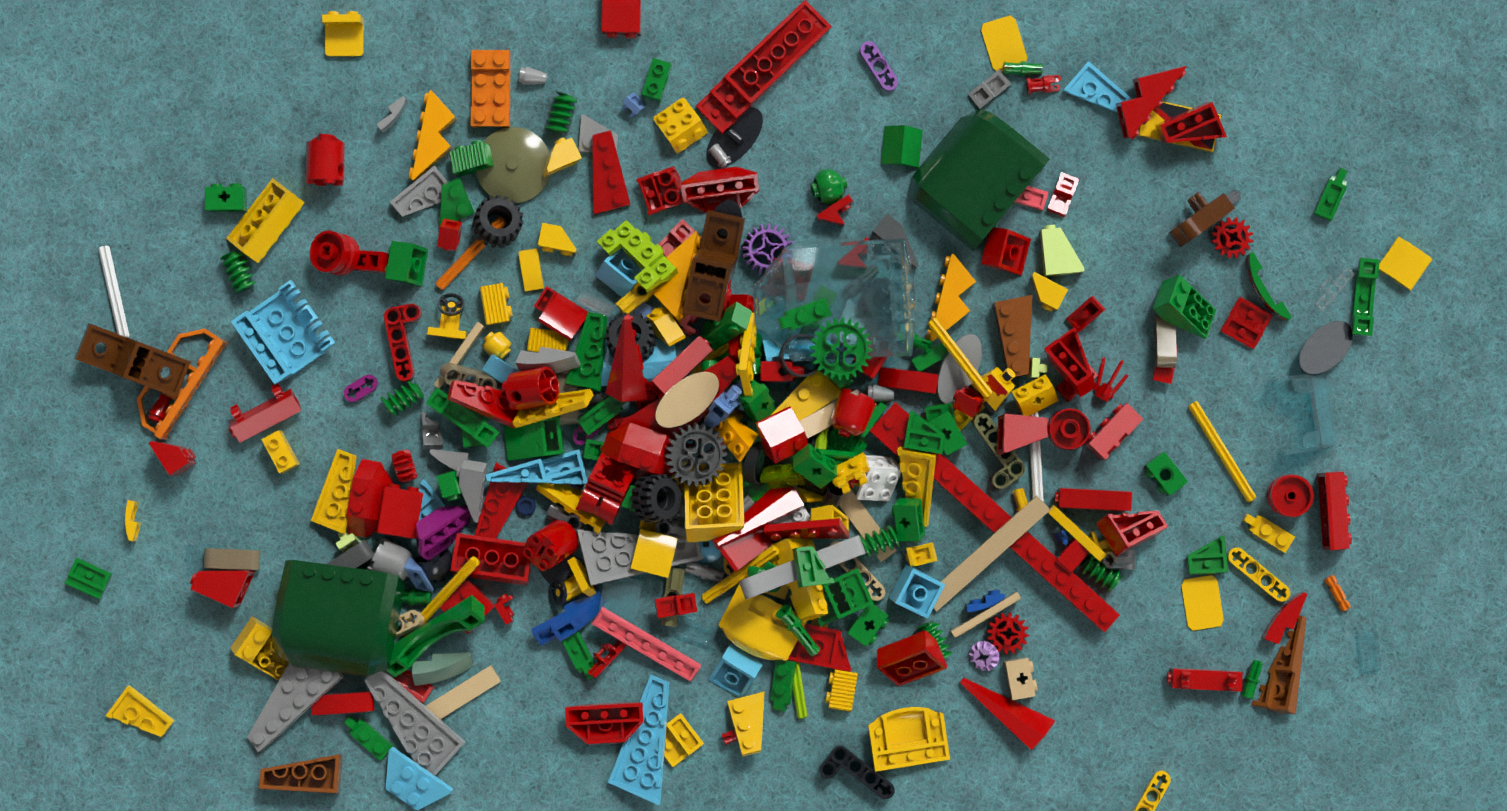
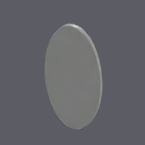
M967 334L959 338L955 343L978 372L982 355L981 342L974 334ZM947 352L938 374L937 393L942 402L953 403L955 402L953 397L958 389L961 390L965 385L969 386L972 381L952 355Z

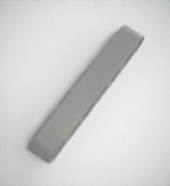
M859 535L816 551L818 558L826 566L824 569L866 553ZM794 560L740 580L739 584L745 599L797 580Z

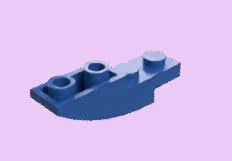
M598 588L595 589L596 594L592 597L584 595L564 606L565 612L532 628V633L539 644L543 645L555 638L562 641L586 625L606 604Z

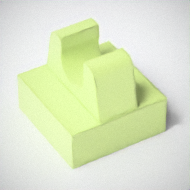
M1029 358V374L1026 375V378H1039V373L1048 372V365L1040 364V358Z
M348 532L346 534L337 533L340 541L336 545L343 553L360 543L358 537L353 533L350 535Z

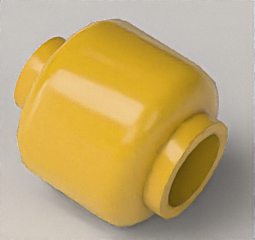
M490 332L484 338L486 342L483 344V349L489 356L493 354L502 360L511 352V342L502 332L495 334Z

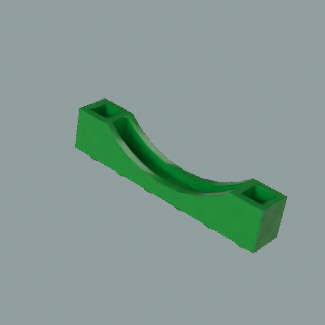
M471 595L394 643L390 667L387 671L392 676L397 677L408 670L417 658L439 639L454 632L471 631L484 623V605Z

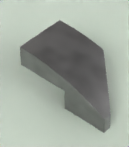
M421 412L423 450L442 449L443 439L441 429L439 428L440 423L432 421L425 412Z

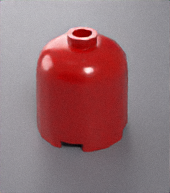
M841 389L831 416V423L839 431L838 434L840 436L849 438V436L861 435L865 431L877 404L867 395L859 393L857 396L851 394L850 389Z

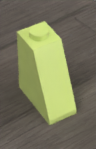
M1055 225L1044 226V229L1040 230L1044 277L1083 273L1084 267L1062 229L1056 228Z

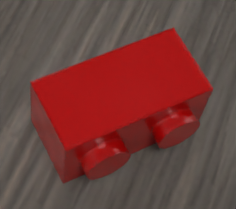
M546 286L534 307L544 312L557 295V292Z

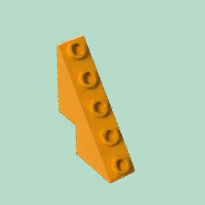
M432 90L426 93L424 97L426 108L425 112L422 111L420 117L422 128L417 132L416 141L419 143L418 148L414 149L413 152L414 168L411 167L409 172V179H412L414 182L453 149L440 134L455 122L457 118Z
M697 231L666 257L677 268L678 274L670 281L664 282L653 292L660 303L679 323L686 317V314L682 312L692 261L700 249L702 236Z
M954 254L946 256L944 267H947L946 274L941 275L939 283L942 286L941 293L937 292L934 303L938 304L936 312L932 311L930 321L936 318L945 330H948L970 312L959 295L976 282ZM932 330L927 331L926 340L933 342L938 338Z
M708 409V411L703 415V418H704V419H705L706 416L708 415V413H709V411H710L709 409ZM734 410L724 422L721 421L713 430L719 433L718 436L724 439V444L736 459L741 462L759 434L742 424L740 421L744 415Z

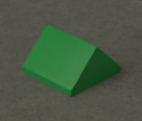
M906 125L885 126L881 164L919 168L923 130Z

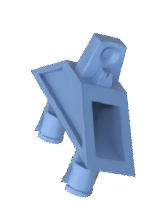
M741 378L735 385H730L713 401L709 407L710 411L704 420L707 426L714 428L721 421L724 422L741 403L738 398L743 390Z

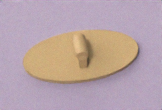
M699 372L685 377L672 386L662 397L656 408L655 418L657 423L663 427L672 428L688 423L699 416L711 404L719 388L717 376L710 372Z

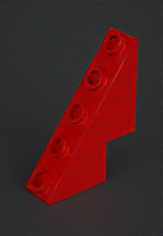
M1186 66L1132 79L1137 98L1115 103L1124 139L1130 138L1133 140L1138 135L1139 127L1149 121L1151 118L1150 113L1160 107L1163 103L1161 99L1165 94H1170L1175 87L1173 84L1176 80H1180L1185 75Z

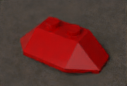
M730 167L698 172L681 183L684 203L690 204L694 208L706 213L708 210L713 211L721 202L726 200H732L740 208L743 207L759 192L757 172L740 167Z
M631 422L607 433L601 451L605 455L618 462L651 473L667 474L673 476L674 473L668 471L671 465L665 464L669 460V458L664 456V454L669 453L665 446H671V443L668 441L670 438L667 434Z
M362 459L355 472L346 514L349 535L353 533L355 536L368 538L376 531L383 486L388 487L389 483L394 484L382 462Z
M643 702L565 707L566 727L586 744L626 742L644 722Z

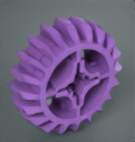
M770 223L767 224V229L765 230L763 225L760 224L759 232L754 227L752 229L754 235L747 233L750 241L747 239L743 241V243L748 245V247H742L743 251H748V253L743 255V258H750L746 262L747 265L753 262L754 265L751 270L754 271L756 267H759L758 274H761L762 269H765V274L769 275L775 251L784 248L781 259L787 258L789 260H792V256L787 253L794 252L793 248H788V246L793 244V241L786 242L790 235L782 236L785 231L783 228L777 232L778 225H775L774 229L771 230ZM767 234L778 237L781 243H771L768 240ZM761 236L762 246L752 251L754 241ZM765 240L767 242V245L773 247L770 253L771 259L769 257V254H766V252L764 253L762 251L765 249ZM754 256H765L768 259L769 265L758 262Z

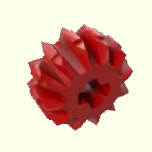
M406 449L393 453L392 462L398 480L403 483L416 479L417 471L411 452Z

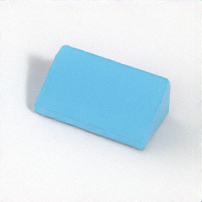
M493 354L482 368L484 372L501 383L506 381L509 374L518 372V370Z

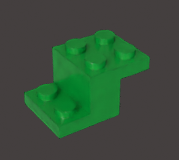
M858 568L833 578L834 583L823 585L828 614L816 618L820 626L874 604Z

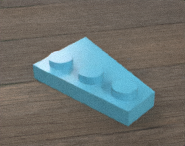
M1089 61L1063 90L1066 93L1117 113L1115 103L1132 99Z

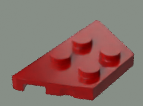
M805 624L804 629L817 646L820 647V651L816 655L811 656L799 640H797L787 660L851 672L841 631Z

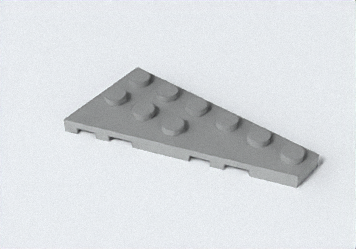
M577 529L590 586L647 573L631 569L639 535L606 533L602 531L598 534L595 531ZM678 539L671 567L702 560L703 556L699 542H687V540Z
M288 664L247 738L258 752H262L344 676L338 672L296 667Z
M386 671L375 673V675L365 679L366 685L375 700L379 702L384 715L391 722L393 730L407 753L410 754L414 762L435 776L465 743V740Z

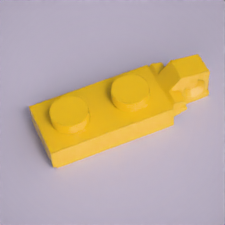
M1246 514L1242 520L1250 525L1248 530L1252 534L1283 553H1286L1295 538L1292 534L1259 515L1254 518Z

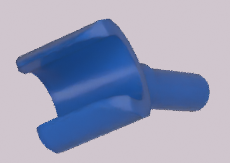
M1065 529L1054 533L1057 543L1063 542L1065 545L1068 544Z

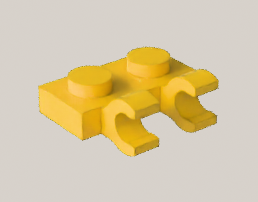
M861 453L837 465V477L832 482L839 489L842 488L843 494L851 491L848 481L854 478L859 480L861 486L868 483L865 473L870 471L865 454Z

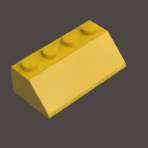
M272 178L226 239L244 254L259 263L266 256L270 247L278 240L283 230L289 226L290 221L301 210L305 202Z

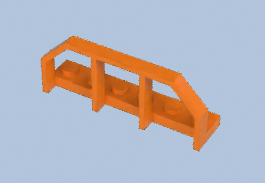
M205 328L178 334L168 349L167 353L175 355L173 352L182 338L205 333L213 338L207 347V354L201 356L198 360V367L195 368L191 364L189 365V369L194 372H191L187 377L186 381L188 383L184 389H180L177 398L164 393L176 402L167 408L165 419L159 421L155 428L147 423L143 398L150 387L144 386L137 397L142 426L155 433L154 435L159 439L167 440V435L185 407L189 406V401L204 378H207V373L224 347L229 344Z

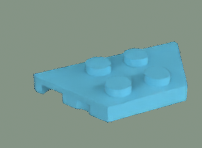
M394 747L389 750L385 789L418 811L452 792V787Z

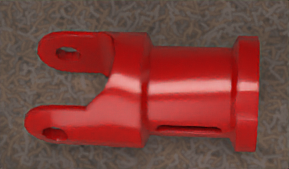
M1047 75L1037 79L1026 78L1028 95L1033 92L1043 91L1044 93L1059 91L1060 85L1051 84L1059 82L1061 77L1059 75Z

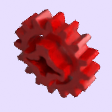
M1227 217L1226 223L1221 220L1219 221L1220 227L1214 226L1216 232L1211 233V236L1215 237V239L1211 241V244L1217 245L1214 250L1219 249L1220 256L1226 254V258L1229 259L1233 255L1234 259L1238 258V253L1241 256L1245 255L1244 249L1250 250L1248 244L1253 243V240L1249 239V236L1253 235V232H1248L1250 225L1245 227V220L1238 222V217H1235L1231 221L1230 217ZM1230 225L1235 226L1232 230H1228L1227 228H1226V229L1224 228V227L1230 226ZM1241 231L1244 234V239L1241 237ZM1234 234L1235 240L1230 242V236L1228 235ZM1220 236L1223 237V245L1220 242ZM1232 246L1239 247L1238 250H1229Z
M1011 612L1008 613L1007 617H1005L1004 613H1001L1000 619L996 616L994 617L995 623L989 622L992 629L987 630V632L991 633V636L987 639L993 640L992 645L998 646V652L1004 649V654H1007L1008 650H1011L1014 654L1015 648L1022 650L1021 643L1027 644L1024 637H1029V634L1025 633V630L1029 628L1022 625L1025 622L1024 619L1018 621L1019 615L1016 614L1013 618ZM1005 621L1003 627L1000 629L996 628L1001 622ZM1013 621L1019 626L1020 631L1015 630ZM1007 628H1009L1011 632L1017 634L1009 635V637L1006 639V635H1003L999 632L1007 631ZM995 635L1003 639V645L997 641ZM1015 638H1019V640L1014 645H1011V641H1013Z

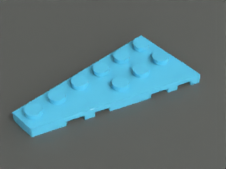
M650 675L640 702H643L644 722L623 743L608 783L660 805L670 682Z

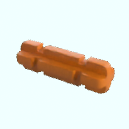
M1331 575L1325 578L1324 581L1330 587L1329 590L1335 601L1339 603L1338 607L1340 610L1346 611L1350 609L1351 605L1345 599L1346 596L1340 585L1336 583L1338 581L1335 576Z

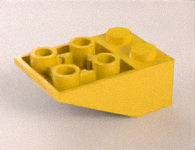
M253 616L230 647L234 655L277 680H280L289 664L274 651L272 628Z

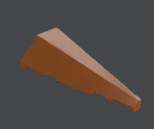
M1299 615L1294 631L1289 630L1287 636L1290 639L1286 647H1280L1268 671L1270 678L1266 685L1261 684L1259 689L1262 693L1258 701L1253 700L1252 706L1282 714L1296 715L1306 617Z

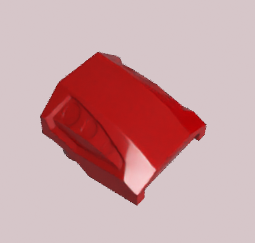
M674 166L636 179L642 191L648 215L684 204L681 190L682 182Z

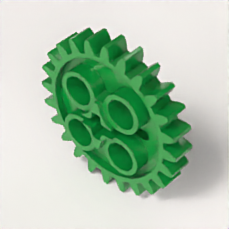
M841 317L840 323H838L836 318H833V324L826 321V328L820 325L821 332H814L818 337L817 339H811L815 346H810L809 348L815 350V352L810 356L817 358L813 364H820L817 369L818 371L823 368L825 369L824 376L830 372L831 379L838 375V379L841 380L842 375H845L846 379L849 380V374L856 377V370L863 372L861 366H868L865 359H871V357L867 355V352H871L873 349L868 348L867 345L871 344L872 341H866L869 334L863 335L862 332L865 327L857 328L859 322L851 325L852 319L845 323L844 318ZM843 331V347H846V351L842 353V366H839V351H836V347L840 345V332ZM829 333L836 334L837 342L835 344H829L826 341ZM854 334L857 341L854 345L847 344V335ZM830 352L836 355V361L833 364L827 363L825 359L826 355ZM849 353L854 354L856 357L855 363L851 365L845 362V356Z

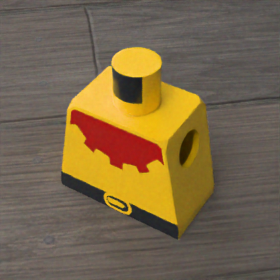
M995 367L981 376L993 392L983 401V405L991 414L1002 405L1015 388L1011 382L1015 377V373L1010 368L1002 372L998 367ZM973 383L969 385V387L978 391Z

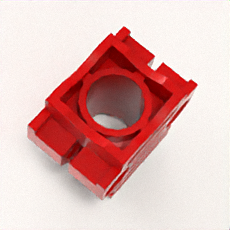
M601 453L588 478L576 510L580 511L581 509L585 512L596 514V516L612 525L632 485L637 469Z

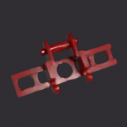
M620 640L613 646L608 643L606 645L601 644L602 648L597 653H593V658L597 659V662L588 671V674L596 678L627 644ZM604 651L609 652L605 658H601L600 655Z

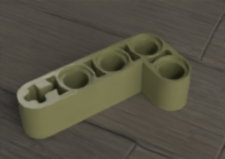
M977 414L972 420L973 427L1002 466L991 475L990 482L995 488H1006L1024 474L1025 466L1014 450L1010 451L1005 459L997 455V441L991 443L988 436L992 432L997 434L998 428L987 414ZM979 417L981 419L985 418L986 421L984 422V424L987 428L991 426L992 429H989L985 433H983V431H985L986 429L982 425L978 426V423L980 422ZM1015 463L1020 466V471L1017 474L1011 472V466ZM997 475L1004 476V483L1002 485L996 484L995 478Z

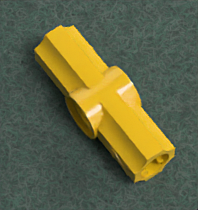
M636 283L634 288L615 305L621 313L626 312L630 315V312L636 310L641 304L648 302L653 292L663 283L645 295L638 294V291L644 288L639 283Z

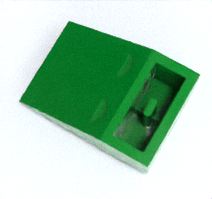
M1180 274L1162 282L1153 306V310L1164 321L1203 339L1207 338L1216 313V309Z
M560 415L518 428H512L504 424L508 461L565 454Z

